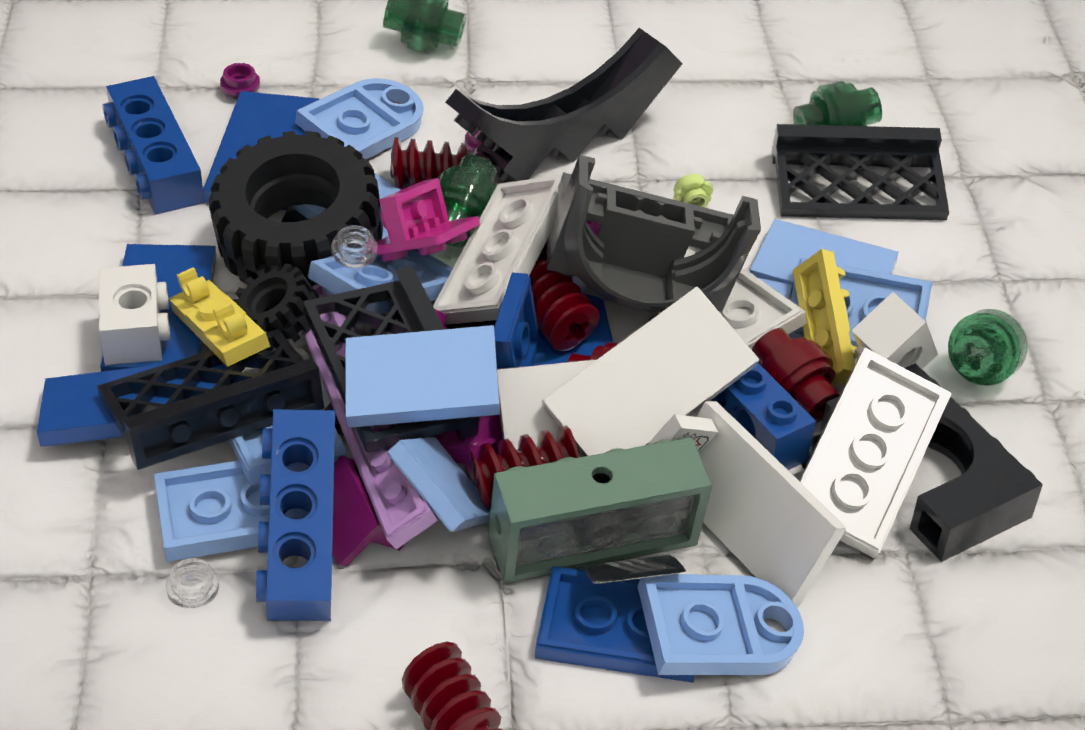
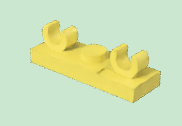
M820 249L793 269V276L799 307L806 311L807 324L803 325L804 337L817 342L833 361L835 377L831 385L834 387L841 382L847 383L855 366L854 359L858 355L854 351L857 347L851 345L849 334L851 331L844 300L850 296L849 291L841 289L839 282L840 279L846 276L845 271L836 266L834 252Z
M194 267L177 274V279L183 292L168 298L173 312L227 367L270 347L266 332L210 280L206 281L203 276L198 278Z

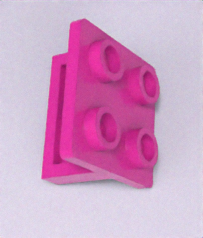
M439 178L425 180L379 199L382 209L381 220L388 232V236L363 247L362 251L364 257L380 255L382 262L405 257L408 255L407 251L416 249L419 250L420 255L433 254L445 250L446 244L467 239L466 232L480 225L479 218L474 216L449 221Z

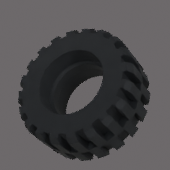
M295 131L282 132L283 136L271 138L269 135L258 139V144L252 147L247 144L236 153L237 158H229L221 167L220 174H217L210 188L209 210L219 253L223 257L228 270L232 274L239 276V280L243 283L250 276L253 280L259 277L257 271L263 268L268 273L271 270V265L278 264L283 268L284 264H291L293 268L297 267L300 269L313 287L317 283L308 278L311 261L356 252L382 239L383 223L381 220L378 181L375 178L374 169L369 161L364 159L362 154L351 145L345 147L344 142L336 137L329 135L326 139L322 138L318 132L306 131V135H296ZM310 204L326 208L321 214L299 222H277L267 219L284 208L296 205Z

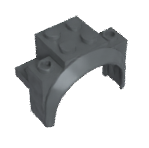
M579 154L573 173L563 172L558 185V214L547 241V270L559 272L568 277H578L586 285L587 295L596 296L599 299L612 301L626 307L647 311L663 312L692 289L698 287L714 307L722 312L746 258L761 231L758 199L742 196L733 215L590 179L595 165V158ZM587 221H592L591 226L588 225ZM689 246L702 250L684 258Z

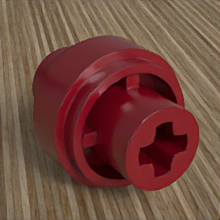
M776 328L767 332L752 348V351L759 358L758 363L799 403L816 423L822 421L826 402L840 396L831 385L835 377L833 361L815 341L804 337L791 339L782 328Z

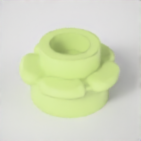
M689 174L683 176L674 185L673 200L706 207L711 201L713 186L708 181H705L702 175Z

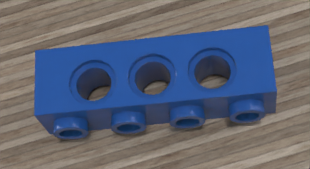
M151 76L106 86L109 103L102 104L104 118L108 128L113 127L114 139L118 150H125L124 159L129 174H136L135 182L140 199H148L155 215L204 203L201 169L155 77Z
M759 363L710 400L717 401L787 470L807 462L816 421Z
M273 409V428H263L262 459H271V474H261L260 505H270L269 522L259 521L258 553H268L267 570H257L256 602H266L267 621H331L335 410ZM296 462L309 466L308 469L301 472H294L286 467ZM295 508L303 509L309 513L301 519H291L284 515L287 511ZM290 556H301L308 561L299 568H290L282 563Z

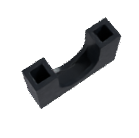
M916 363L904 368L940 387L938 382L926 374ZM950 396L928 444V448L934 449L951 459L957 465L962 475L919 495L909 528L941 562L1032 518L1043 486L1029 469L1025 468L1003 447L998 439L990 435L965 408L961 407ZM839 397L826 402L820 431L824 430Z

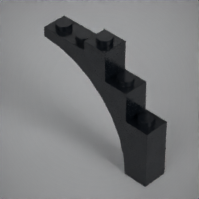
M638 28L619 51L596 71L570 88L545 99L521 105H494L474 100L455 89L445 103L459 113L454 121L472 136H475L478 130H480L476 138L482 142L479 151L490 159L486 165L489 170L503 181H506L509 176L517 181L528 180L548 154L556 158L561 152L574 162L598 131L605 136L610 130L620 139H623L683 63L665 45L641 28Z

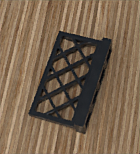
M777 124L771 153L772 163L776 164L781 216L947 220L949 206L939 153L942 141L940 128ZM786 164L807 165L809 168L799 175ZM826 165L848 166L850 169L843 175H839ZM867 166L888 167L891 170L884 176H880ZM909 167L930 168L931 172L925 177H921ZM816 173L831 182L823 191L808 181ZM859 174L873 185L863 192L849 181ZM900 175L914 186L905 193L890 183V181ZM799 188L813 199L809 202H790V194ZM841 189L854 200L851 203H838L830 196ZM882 190L896 201L892 204H880L872 196ZM923 191L936 201V205H922L913 197Z
M413 266L396 269L394 271V282L303 301V313L345 406L346 357L338 355L336 351L342 342L346 343V338L363 337L350 331L357 320L377 327L378 330L374 335H386L387 332L398 334L444 330ZM388 300L391 306V310L386 317L365 309L368 304ZM337 312L348 317L339 327L323 321L320 315ZM480 416L397 423L393 428L373 432L370 426L355 428L365 451L369 452L393 446L400 440L425 438L455 430L459 440L477 436Z
M277 329L266 333L270 347L260 351L263 352L275 348L276 351L272 356L256 353L231 365L227 370L212 368L224 363L209 350L97 385L101 401L129 445L133 463L140 470L272 426L273 409H324L318 366L312 359L304 361L280 330ZM246 367L262 369L259 374L242 372ZM177 378L185 379L181 385L166 383ZM200 381L216 383L212 389L196 387ZM130 393L138 394L134 400L118 398ZM154 396L170 398L166 404L150 402Z

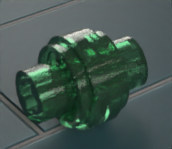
M388 0L383 27L401 32V42L407 44V48L427 53L428 50L436 51L439 43L454 47L459 46L466 23V13L448 9L449 0Z
M842 80L820 85L816 91L811 93L809 103L796 106L793 110V121L796 125L867 126L878 123L882 119L881 101L873 87L857 90L852 83H845Z
M466 155L461 158L458 166L450 167L437 176L449 221L478 216L480 219L497 187L494 183L497 170L487 159L477 155ZM474 228L466 232L467 239L446 245L453 247L465 246Z
M997 309L978 310L961 319L952 329L948 341L949 358L955 370L969 382L984 386L995 385L1011 377L1023 365L1027 355L1026 335L1017 320L1006 312Z

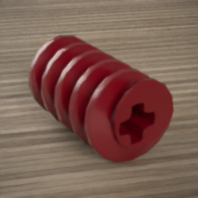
M394 137L390 175L394 179L397 188L400 190L405 189L409 180L411 185L425 180L439 178L440 186L444 183L447 195L453 196L459 184L465 197L472 195L478 177L479 145L473 156H469L466 143H461L455 155L451 152L449 142H444L440 153H435L432 140H428L422 152L418 151L416 139H411L407 149L402 150L399 137Z
M538 258L529 275L538 329L544 334L545 339L552 344L554 350H570L578 346L594 332L600 320L599 311L590 303L589 298L581 292L580 287L573 282L572 277L547 270V260L543 261Z
M567 425L558 428L556 441L548 430H543L539 432L537 446L532 438L525 434L520 436L517 450L507 438L500 440L498 455L489 443L481 444L478 460L474 453L470 451L476 487L480 499L486 508L491 507L494 473L503 472L517 466L530 467L552 463L566 457L579 458L573 434Z
M448 641L437 643L423 650L406 667L402 677V689L411 699L413 708L421 716V722L427 730H503L498 728L501 723V715L495 708L490 707V697L485 691H481V682L475 675L471 674V666L466 659L461 658L462 651L456 643Z

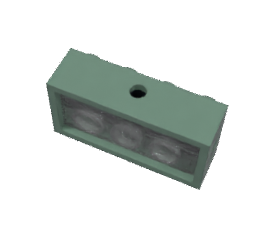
M692 437L673 441L668 439L660 440L651 445L629 449L616 448L605 453L579 458L566 457L552 463L530 467L517 466L503 472L494 473L488 536L503 582L509 583L551 574L552 566L580 569L581 567L576 566L620 561L696 546L702 529L712 483Z

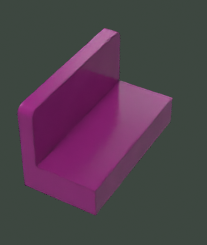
M341 455L334 463L332 554L337 564L347 567L371 541L392 549L395 548L385 537L355 460ZM407 543L395 550L400 551Z

